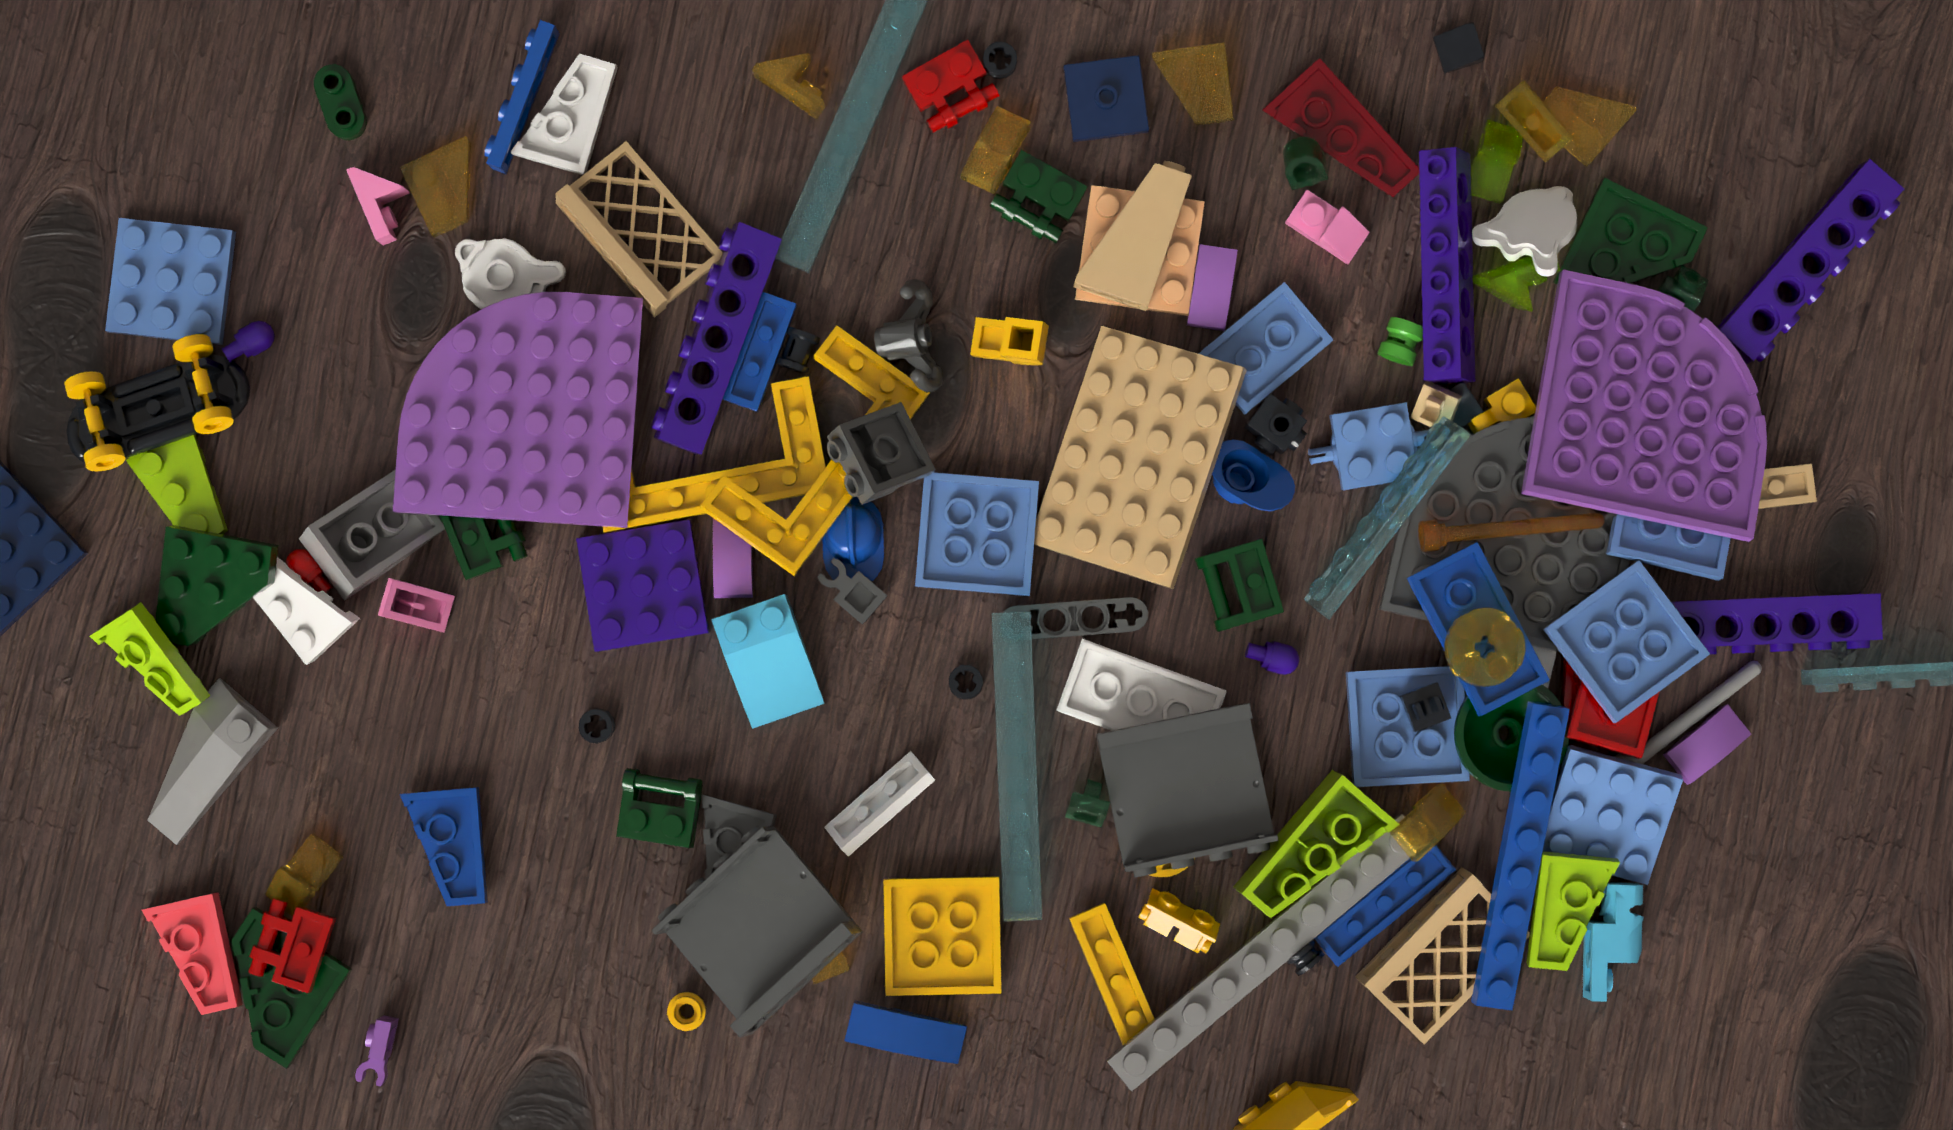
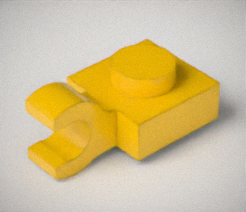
M1518 378L1486 397L1484 401L1489 409L1471 419L1468 426L1472 433L1475 434L1496 423L1528 418L1535 414L1536 405Z

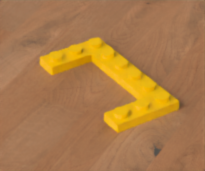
M837 325L814 354L813 359L874 402L865 415L902 402L911 420L930 393L917 388L910 377ZM831 459L787 520L724 475L702 502L700 509L795 576L853 497L845 488L844 479L846 473L841 463H835Z
M809 376L771 383L785 459L639 487L635 486L633 470L631 468L627 528L603 527V532L608 533L707 514L700 509V505L723 475L762 503L805 495L826 467Z

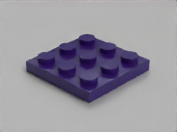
M690 519L576 538L594 652L709 633Z

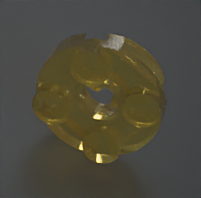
M1478 608L1459 616L1449 628L1444 644L1445 656L1451 672L1466 683L1479 687L1494 686L1506 681L1519 669L1524 660L1525 639L1523 633L1510 619L1511 617L1498 609ZM1482 636L1488 637V643L1495 647L1494 652L1487 653L1486 659L1480 657V652L1475 650V643L1481 642Z

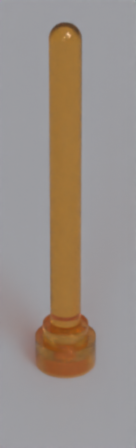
M1600 513L1457 526H1445L1444 523H1438L1437 520L1419 521L1418 538L1422 552L1438 551L1440 546H1446L1447 542L1600 528L1604 524V517Z

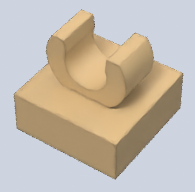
M1427 381L1423 384L1410 418L1445 434L1451 426L1462 396Z

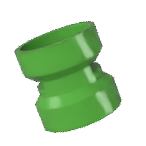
M1390 317L1386 327L1388 336L1385 341L1381 342L1377 354L1395 363L1413 366L1417 357L1415 348L1417 343L1423 340V327L1402 318Z

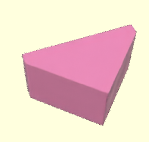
M388 578L378 615L444 633L455 596L405 581Z

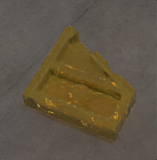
M1556 86L1529 118L1587 167L1637 109L1632 105Z

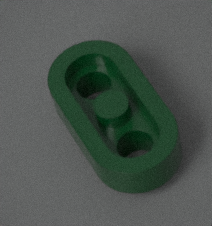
M330 64L322 67L315 75L314 89L329 130L338 138L354 140L364 133L367 126V117L354 79L340 65ZM332 77H337L339 80L338 86L334 89H328L327 81ZM343 113H350V122L346 125H341L339 123L340 116Z

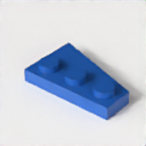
M479 787L400 794L403 804L407 807L413 821L416 835L421 840L429 859V866L446 906L487 903Z

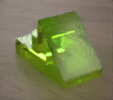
M1486 120L1471 168V195L1499 204L1503 202L1513 167L1520 158L1524 130L1492 120Z
M1531 256L1472 276L1475 285L1510 306L1532 312L1533 308L1528 286L1538 285L1547 281V276H1541L1537 273ZM1558 263V269H1557L1556 272H1559V271H1560L1559 263Z

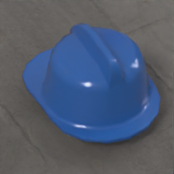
M1233 439L1223 441L1212 473L1216 491L1223 499L1235 504L1246 503L1251 507L1264 511L1282 509L1291 502L1295 493V484L1290 473L1283 466L1244 441Z
M853 497L822 538L823 560L826 571L833 580L839 575L838 568L831 563L832 559L835 558L845 565L849 578L852 579L860 571L870 581H873L881 571L884 560L881 513L872 502L861 505L858 497Z

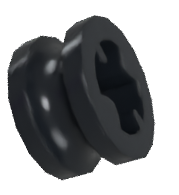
M999 41L987 47L983 56V65L988 75L996 79H1004L1013 74L1017 65V54L1010 44ZM1003 51L1005 58H1011L1010 65L1005 63V69H997L996 63L989 62L991 56L993 58L996 57L995 52Z
M960 665L951 672L949 687L957 698L970 700L981 692L983 678L975 667ZM965 672H971L974 674L972 681L976 684L975 689L970 692L967 688V693L958 691L960 684L955 680L958 674L962 673L965 676Z
M596 708L582 715L579 720L578 729L580 735L586 741L601 743L608 740L614 733L615 721L608 711ZM593 715L601 716L599 721L605 720L607 728L601 730L600 737L593 736L594 731L589 732L587 729V723L592 722L594 719Z
M1313 940L1287 961L1289 965L1294 964L1296 966L1295 973L1298 976L1311 969L1325 955L1322 950H1315V942Z

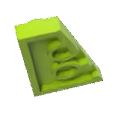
M196 434L131 456L126 460L173 525L217 534H224L228 531Z
M141 602L89 636L98 645L105 642L117 652L118 655L115 660L123 667L127 668L131 665L142 674L145 686L179 716L211 696L202 685L201 680L193 673L179 654L178 649L170 642L156 623L155 618Z

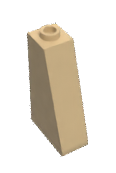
M1164 161L1163 165L1157 163L1153 165L1077 274L1074 288L1143 311L1147 310L1192 175L1184 173L1186 169L1184 166L1170 161Z

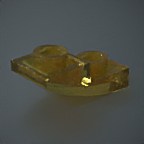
M997 106L971 151L961 173V179L995 194L1012 167L1013 156L1030 131L1031 121Z
M1443 783L1436 785L1412 806L1414 810L1399 822V826L1389 832L1413 862H1418L1466 813Z

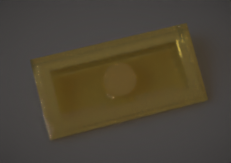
M1525 80L1520 82L1495 105L1545 163L1574 138Z

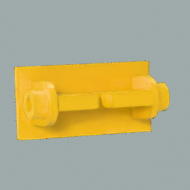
M1154 888L1150 892L1147 904H1144L1138 915V918L1144 920L1143 925L1166 937L1173 926L1179 928L1174 941L1196 953H1199V951L1208 952L1212 942L1215 943L1220 927V923L1216 922L1209 913L1199 909L1194 910L1181 903L1172 893L1160 892Z

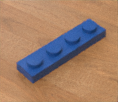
M540 20L537 30L534 28L530 30L525 43V50L528 51L523 65H517L512 77L511 85L515 86L510 100H504L498 114V121L501 122L496 136H490L485 148L484 156L488 157L486 163L493 170L504 174L508 172L514 156L511 154V150L520 140L560 34L556 26Z

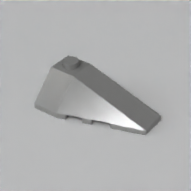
M221 678L209 689L208 693L211 696L193 708L148 818V821L176 845H179L278 729L275 724Z

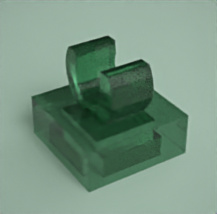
M1088 779L1083 794L1073 792L1065 817L1101 828L1107 817L1110 802L1099 799L1103 783Z

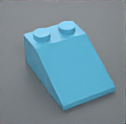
M786 594L711 619L752 729L825 704Z

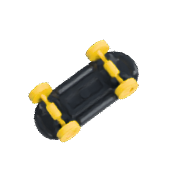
M194 334L177 340L172 346L175 359L180 361V363L118 383L114 386L106 388L104 377L99 372L90 371L73 375L64 383L67 396L72 399L82 400L75 402L76 407L73 409L68 420L67 440L70 449L80 461L86 464L88 470L106 471L120 466L126 458L198 433L212 434L223 431L233 424L234 419L242 413L248 403L250 385L244 370L234 361L229 362L224 356L212 355L214 349L211 338L208 335Z

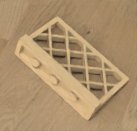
M627 141L570 186L566 184L556 192V204L634 295L637 298H643V305L654 318L664 311L671 301L705 275L713 263L718 264L720 262L723 252L718 249V246ZM624 155L636 166L634 179L612 177L613 164ZM608 168V175L600 176ZM639 171L647 180L639 179ZM590 182L607 183L605 202L589 201L580 190ZM611 184L634 186L632 205L609 203ZM638 186L655 188L660 194L659 207L636 205ZM664 200L672 209L663 208ZM597 209H604V218ZM609 210L632 212L630 231L613 229L608 223ZM636 212L659 215L657 234L634 231ZM663 215L679 216L685 223L684 236L661 234ZM689 229L696 237H688ZM621 237L629 238V246ZM633 239L656 240L655 260L638 258L632 251ZM660 242L683 243L682 262L659 260ZM687 245H704L713 256L703 264L686 263ZM646 266H654V275ZM658 267L681 269L680 283L667 292L657 280ZM685 270H694L685 278Z
M1462 867L1355 976L1424 1045L1473 994L1477 972H1467V952L1481 951L1482 945H1467V925L1486 924L1487 918H1468V904L1479 893L1487 901L1488 915L1491 893L1472 873ZM1460 913V919H1454ZM1447 925H1460V945L1441 946V931ZM1527 931L1526 939L1530 936L1529 931ZM1434 940L1433 946H1428ZM1441 952H1460V972L1440 973ZM1420 953H1433V973H1414V959ZM1407 967V974H1401ZM1467 978H1473V979L1467 984ZM1433 979V1000H1414V980ZM1440 979H1460L1459 993L1453 999H1440ZM1407 980L1406 1000L1391 1001L1382 993L1393 981ZM1433 1006V1020L1421 1031L1413 1023V1007ZM1440 1006H1445V1008L1440 1012ZM1398 1007H1406V1015Z

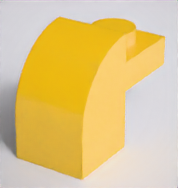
M976 317L970 355L978 358L1010 361L1013 364L1043 365L1049 325L1043 321L1005 317V321Z

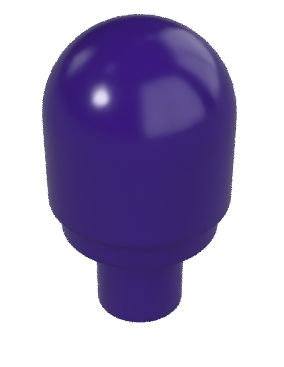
M254 321L239 329L238 333L234 334L236 341L222 348V351L229 362L244 353L247 358L252 355L255 357L271 347L275 339L274 330L264 321Z
M1267 641L1264 646L1248 643L1245 657L1260 661V667L1265 668L1266 671L1287 675L1294 672L1299 665V654L1290 645L1276 641Z

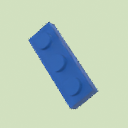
M762 292L722 400L758 413L786 338L788 327H790L797 308L796 303Z

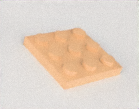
M1091 185L1079 271L1135 191ZM1184 198L1147 310L1188 316L1205 201ZM1076 288L1075 300L1134 308Z

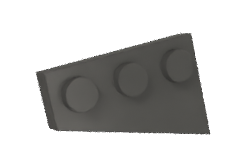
M702 794V808H704L705 816L703 837L704 844H706L707 862L705 880L715 871L713 865L720 857L728 852L734 854L743 845L740 840L748 831L756 826L759 828L774 826L777 815Z

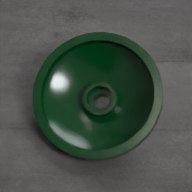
M1540 685L1482 716H1478L1469 697L1465 698L1455 720V747L1466 770L1480 783L1496 790L1511 792L1528 701L1562 706L1557 697L1547 687ZM1502 726H1506L1509 730V735L1505 740H1502L1498 734ZM1564 737L1559 766L1566 754L1569 738Z

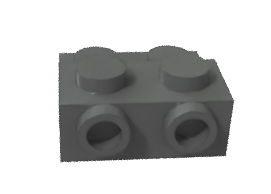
M902 402L840 424L827 436L829 440L827 443L828 454L832 461L841 463L846 473L844 479L845 488L852 497H858L861 505L891 494L897 488L927 477L936 470Z

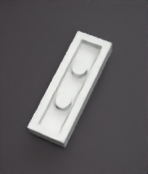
M910 751L824 828L840 849L849 857L932 784L935 779Z

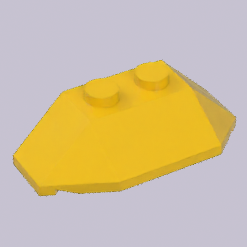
M1295 1081L1289 1085L1287 1082H1284L1268 1095L1271 1100L1261 1108L1254 1105L1238 1117L1240 1123L1234 1127V1130H1320L1359 1099L1348 1088Z

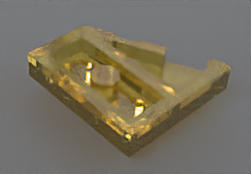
M1225 42L1152 53L1154 62L1196 125L1234 120Z
M466 136L399 167L434 238L469 222L468 190L470 189V173L468 172L471 143Z

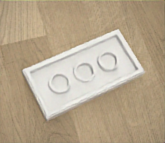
M1082 639L1056 711L1113 731L1219 709L1223 703L1226 690Z

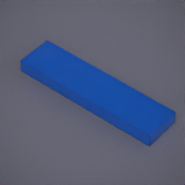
M1428 840L1424 847L1314 938L1337 967L1456 871L1455 867L1433 840Z

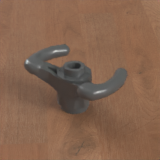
M911 279L902 286L900 295L904 299H910L915 294L916 299L899 321L884 323L883 327L876 328L874 334L875 347L878 355L882 358L887 357L889 361L903 358L916 368L911 372L910 378L917 388L926 393L935 392L942 386L943 375L941 368L936 365V362L930 356L928 346L932 345V332L930 326L927 323L925 324L926 317L933 305V296L931 289L923 281Z

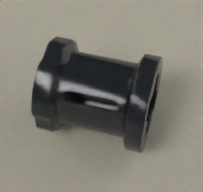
M788 327L787 334L789 338L783 355L777 358L776 364L806 375L809 372L807 363L814 345L819 344L820 338L808 332Z

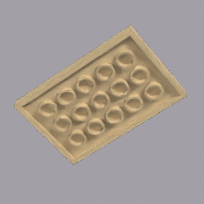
M1101 326L1036 519L1034 545L1174 589L1247 370L1242 366Z

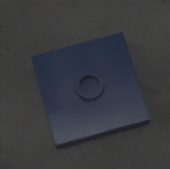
M1139 55L1063 66L1073 142L1149 132Z

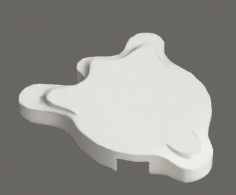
M1562 186L1520 192L1512 196L1503 205L1496 217L1475 226L1472 230V239L1479 246L1498 247L1508 261H1516L1522 255H1529L1532 257L1533 264L1539 275L1552 276L1558 269V252L1571 241L1576 232L1577 214L1572 203L1573 193L1568 188Z
M506 238L489 241L464 239L455 248V256L460 263L463 290L468 299L480 309L508 298L545 292L548 286L561 282L566 275V269L561 262L536 259L523 246Z

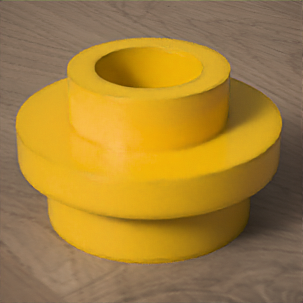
M679 993L669 1002L667 1008L668 1019L679 1030H694L705 1019V1003L695 993ZM682 1005H691L694 1009V1015L690 1018L683 1017L680 1013Z

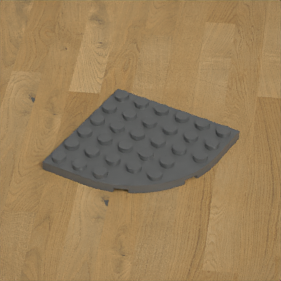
M1535 416L1504 421L1487 427L1462 440L1448 450L1426 472L1409 497L1395 535L1379 610L1428 621L1406 578L1478 542L1531 645L1560 652L1543 629L1628 568V559L1606 554L1612 520L1617 514L1521 494Z

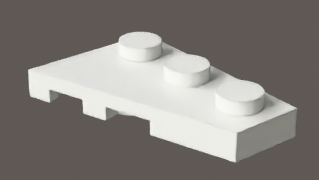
M579 54L553 90V95L542 111L538 112L530 123V128L523 138L513 147L511 154L584 175L588 169L617 72V65Z
M278 557L274 584L253 597L306 665L321 656L360 619L351 611L345 613L332 603L333 598L323 590L317 592L303 582L301 576L291 570Z

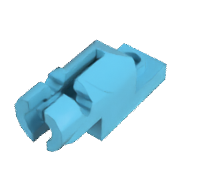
M1608 882L1604 890L1605 895L1602 899L1599 916H1603L1604 921L1590 920L1584 936L1583 998L1590 1001L1607 1002V992H1611L1613 988V973L1611 969H1607L1608 963H1637L1642 952V922L1644 917L1629 911L1630 908L1643 904V885L1639 883Z

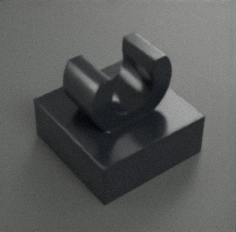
M1438 682L1400 695L1413 732L1451 719Z

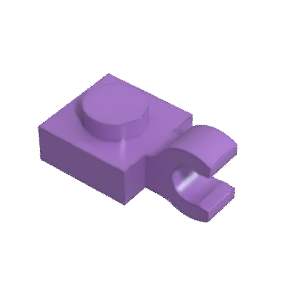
M384 1015L376 1019L375 1024H370L365 1040V1046L370 1047L368 1056L370 1059L357 1068L355 1074L357 1082L364 1080L366 1070L369 1068L374 1069L378 1074L376 1086H382L386 1082L388 1076L387 1062L392 1053L399 1018Z

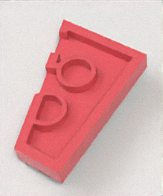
M219 892L142 910L147 921H152L161 939H159V942L164 951L170 953L179 968V977L201 1015L243 1005Z

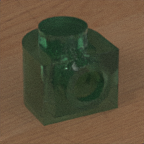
M1298 137L1285 145L1283 149L1285 174L1292 191L1329 179L1326 159L1316 140L1309 137Z
M1682 265L1673 278L1669 275L1664 278L1657 291L1685 303L1684 307L1694 312L1703 298L1709 280L1702 277L1697 271Z

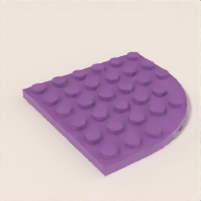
M1562 270L1558 278L1521 494L1747 542L1753 540L1766 463L1767 432L1765 415L1761 413L1756 395L1758 389L1749 368L1729 339L1706 317L1702 319L1693 311L1684 307L1685 303L1639 285Z
M571 292L524 294L489 305L470 315L452 328L424 359L406 395L398 433L393 512L627 528L643 298Z

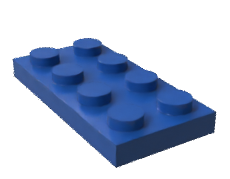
M1478 542L1406 578L1478 716H1482L1550 681Z

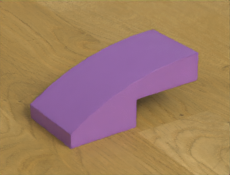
M1199 245L1187 326L1225 331L1238 250Z
M713 518L714 598H752V546Z
M1726 704L1719 707L1695 730L1686 733L1663 755L1675 771L1681 774L1683 781L1688 785L1720 762L1746 740L1751 733L1731 707Z

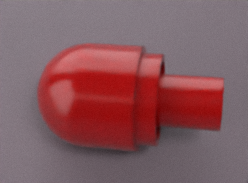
M296 549L289 553L285 563L291 570L301 576L303 582L317 592L323 590L325 593H328L333 588L322 576L324 572L306 549Z

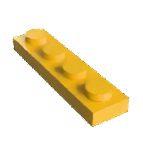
M1102 903L1069 917V920L1120 1040L1124 1045L1152 1022L1154 1016L1105 903Z

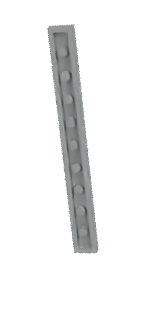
M1399 814L1394 818L1400 824L1389 833H1384L1372 842L1373 845L1362 853L1358 852L1340 865V869L1317 882L1311 887V890L1298 898L1106 1059L1130 1091L1136 1089L1427 844L1403 814Z

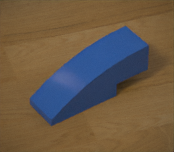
M855 1000L844 1041L894 1053L958 1064L967 1026L897 1008L890 1009Z

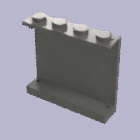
M1250 703L1096 734L1125 872L1133 871L1134 877L1157 873L1156 866L1171 863L1172 869L1185 868L1195 865L1194 858L1209 855L1210 861H1218L1233 857L1231 850L1247 847L1248 854L1271 849L1269 842L1279 841L1277 834H1274L1250 720L1253 718Z
M756 826L748 831L740 840L743 845L734 854L728 852L720 857L713 865L715 871L706 880L702 877L691 884L685 891L688 897L679 905L674 903L667 907L658 916L661 922L651 930L655 935L666 933L734 1015L736 1020L730 1027L739 1038L753 1034L863 932L775 826L761 828Z

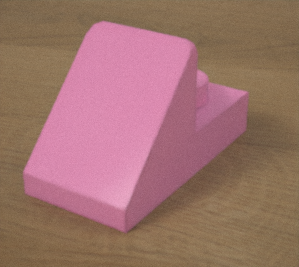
M352 167L347 169L346 171L376 241L383 246L396 241L397 238L393 229L398 227V223L389 206L384 208L383 205L410 192L404 186L358 168Z
M1309 190L1305 191L1285 222L1286 225L1347 265L1370 233L1345 207L1342 206L1338 210Z

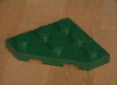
M1603 178L1558 269L1553 283L1558 284L1559 273L1562 270H1568L1631 284L1692 262L1708 227L1611 180Z
M176 525L166 526L155 620L170 642L184 646L198 643L207 636L206 634L229 619L254 596L274 584L279 545Z
M254 907L231 940L232 947L239 965L241 975L239 980L245 1008L248 1009L252 1027L251 1037L253 1046L256 1050L287 1069L293 1063L352 971V968L325 952L311 993H305L272 982L276 966L267 964L263 977L248 973L253 959L249 957L252 947L258 944L264 926L261 924L264 912ZM278 930L272 948L274 951L281 953L287 936L286 932Z

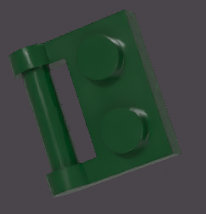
M1262 539L1195 559L1198 570L1202 569L1209 590L1217 620L1214 621L1217 632L1284 612ZM1228 562L1243 613L1233 616L1217 564Z
M626 768L622 778L623 794L616 837L694 848L703 787L702 780L688 778L687 781L645 775L640 774L638 769ZM639 789L684 796V807L637 800Z

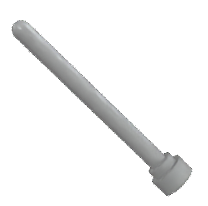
M1750 661L1646 742L1641 759L1620 753L1614 757L1644 764L1759 675L1762 671L1761 664L1758 661Z

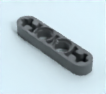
M1133 597L1019 605L1009 607L1003 611L999 619V627L1005 637L1017 641L1133 632L1145 625L1148 620V610L1143 601ZM1129 603L1133 604L1134 610H1141V617L1135 619V625L1129 626L1127 619H1115L1114 622L1117 627L1108 628L1110 614L1106 606L1107 604L1115 605L1114 612L1125 611L1127 608L1126 604ZM1090 606L1099 608L1104 616L1102 624L1095 629L1086 627L1081 619L1084 609ZM1057 609L1064 614L1066 619L1065 625L1060 631H1050L1044 626L1043 617L1047 611ZM1030 610H1039L1037 624L1041 633L1032 634L1033 626L1021 627V634H1013L1012 628L1005 627V620H1010L1013 612H1019L1021 619H1031Z

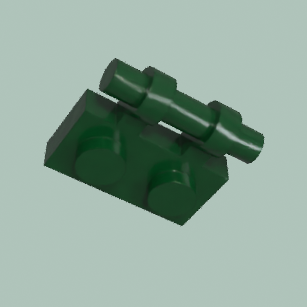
M1021 150L1003 181V186L1014 191V195L1008 200L997 193L990 207L1001 212V217L1011 223L1015 220L1032 230L1031 234L1039 239H1042L1044 236L1057 243L1063 230L1051 223L1053 218L1057 215L1069 222L1088 186ZM1025 199L1044 208L1040 217L1021 207Z
M440 515L467 581L503 567L498 553L502 550L509 549L514 562L528 557L523 542L526 541L522 530H517L514 520L497 519L503 536L493 540L485 521L487 519Z

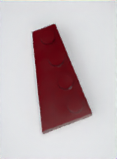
M1320 58L1262 110L1392 198L1419 175V167Z

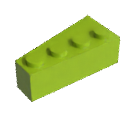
M1331 770L1277 834L1279 841L1270 842L1271 849L1263 851L1233 887L1261 912L1272 918L1311 890V887L1327 875L1333 874L1341 868L1340 865L1358 852L1362 853L1373 845V841L1384 833H1389L1400 824L1345 776Z

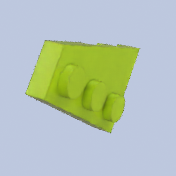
M1542 852L1526 961L1528 967L1568 970L1587 932L1586 927L1596 906L1600 905L1605 895L1604 890L1612 874H1615L1620 864L1618 859Z

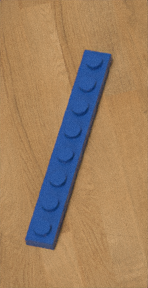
M1532 701L1527 703L1471 1002L1476 1006L1513 1010L1570 711L1565 706Z

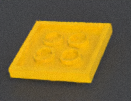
M999 876L883 879L886 996L1001 994Z

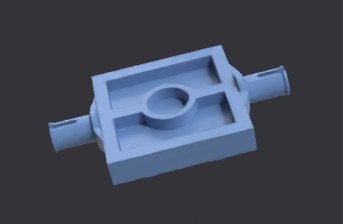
M1407 402L1329 415L1332 429L1330 446L1309 448L1308 455L1324 454L1323 456L1309 458L1311 465L1333 461L1339 473L1341 490L1419 478L1415 458L1417 447L1439 444V437L1424 439V437L1439 435V433L1435 429L1415 432L1410 423Z

